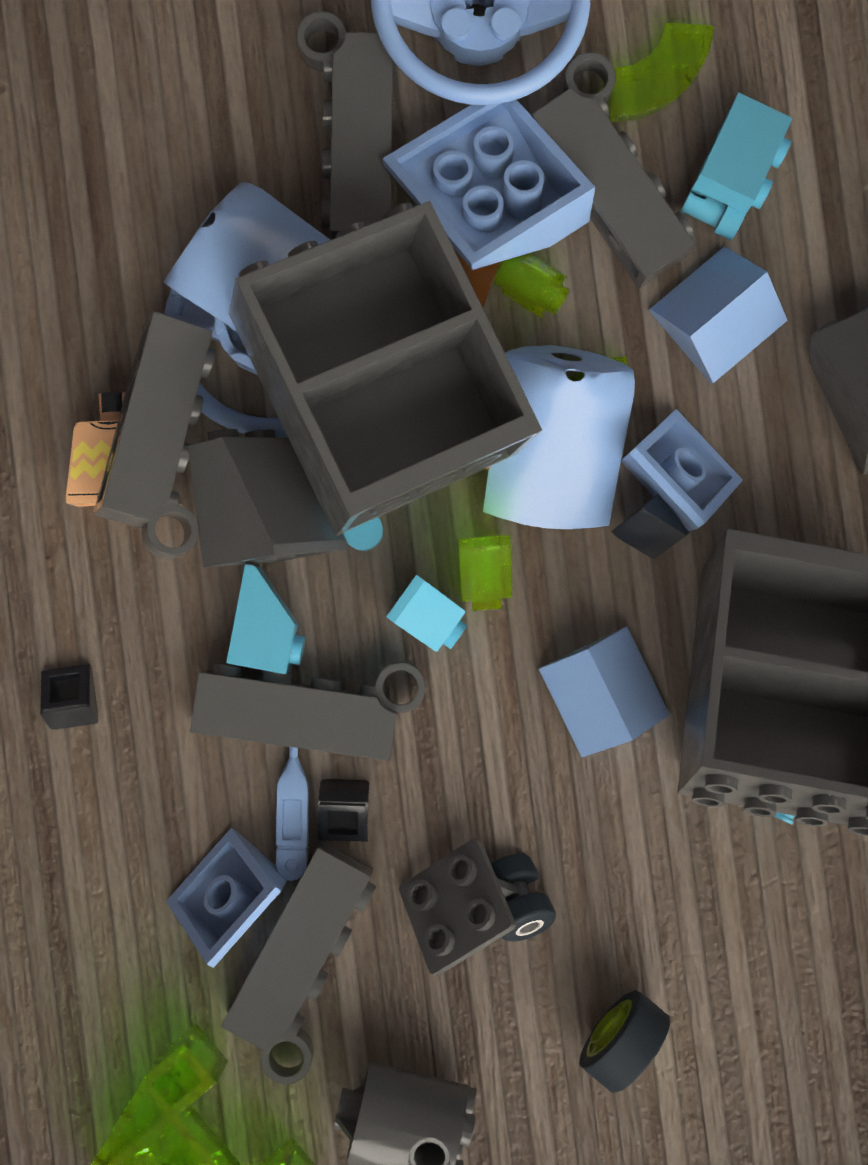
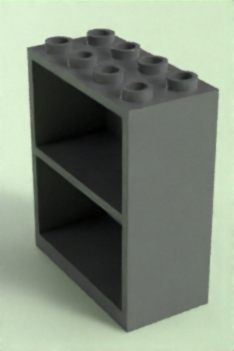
M430 201L415 207L411 203L398 205L389 210L383 216V220L368 226L364 222L353 223L340 230L333 240L320 245L316 241L305 242L292 249L288 253V258L273 264H269L267 260L255 262L241 270L239 277L235 278L229 316L335 536L516 455L542 431Z
M726 529L702 568L677 794L692 796V802L701 806L721 807L724 803L744 806V812L754 816L771 817L775 816L776 812L796 816V822L803 825L819 827L826 826L829 822L848 826V831L852 834L868 836V555Z

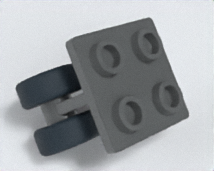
M471 839L400 885L399 892L431 974L441 975L501 937L511 942L522 941L542 933L553 924L556 919V912L550 898L544 893H531L527 885L539 878V873L528 855H508L490 863L482 842Z

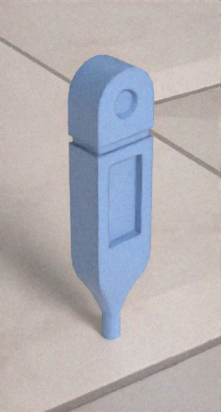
M289 747V759L277 784L276 846L278 848L276 849L277 872L286 880L293 881L303 876L309 862V847H307L309 844V781L300 764L298 748Z

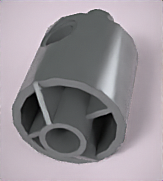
M369 1062L363 1086L354 1090L342 1089L333 1130L344 1132L350 1140L346 1165H463V1160H460L463 1146H470L476 1116L472 1112L476 1098V1088Z

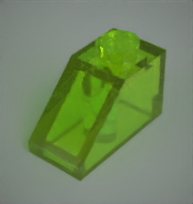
M510 535L458 539L457 557L461 602L471 601L472 611L502 609L501 599L512 598Z

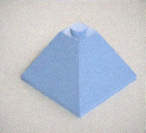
M518 100L494 105H470L383 158L385 168L417 206L428 201L431 202L452 247L472 270L551 247L590 221L595 186Z

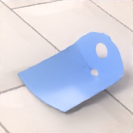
M241 182L210 212L167 275L164 283L236 331L229 316V309L235 278L239 277L241 270L258 261L267 260L269 264H273L288 258V253L292 249L305 242L316 241L320 245L330 241V239L263 189L250 183Z
M556 345L525 346L509 350L505 355L542 431L516 455L489 467L483 512L520 524L549 529H582L609 526L634 398L635 379L633 369L624 363L600 354ZM566 353L580 357L582 360L567 361L556 358L551 354ZM566 371L583 372L585 375L580 381H572L567 378Z

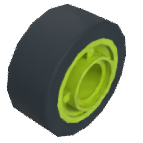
M637 990L625 994L608 1010L591 1032L580 1054L579 1066L611 1093L624 1090L647 1069L658 1054L670 1028V1016Z

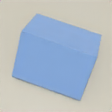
M725 246L649 310L711 385L788 321L768 272Z
M677 409L621 460V463L653 497L659 494L688 531L698 529L705 524L743 481Z
M627 626L538 668L581 757L633 741L670 715Z
M231 828L169 897L166 903L205 963L214 968L282 891L287 880L277 872L276 865L238 831Z

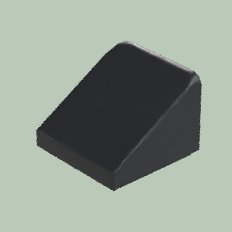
M659 494L611 531L618 539L652 559H655L690 533Z
M90 664L41 671L40 715L50 729L56 730L98 723L96 693Z
M323 779L320 782L318 796V840L368 842L369 782L366 780Z

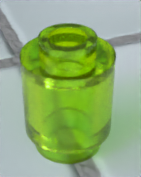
M532 253L505 260L494 279V283L503 288L501 294L540 319L547 312L555 316L570 293V290L564 287L568 276Z

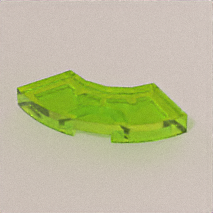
M666 22L659 44L648 57L634 65L615 67L616 79L610 96V122H624L644 118L661 111L676 101L691 86L702 69L711 47L714 26Z

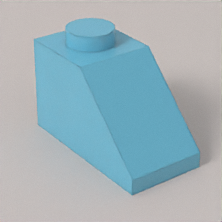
M245 564L226 663L288 674L291 672L292 664H301L306 636L298 635L300 624L262 568Z
M418 575L414 577L386 616L435 652L439 650L442 644L451 649L468 626L460 620L466 611Z

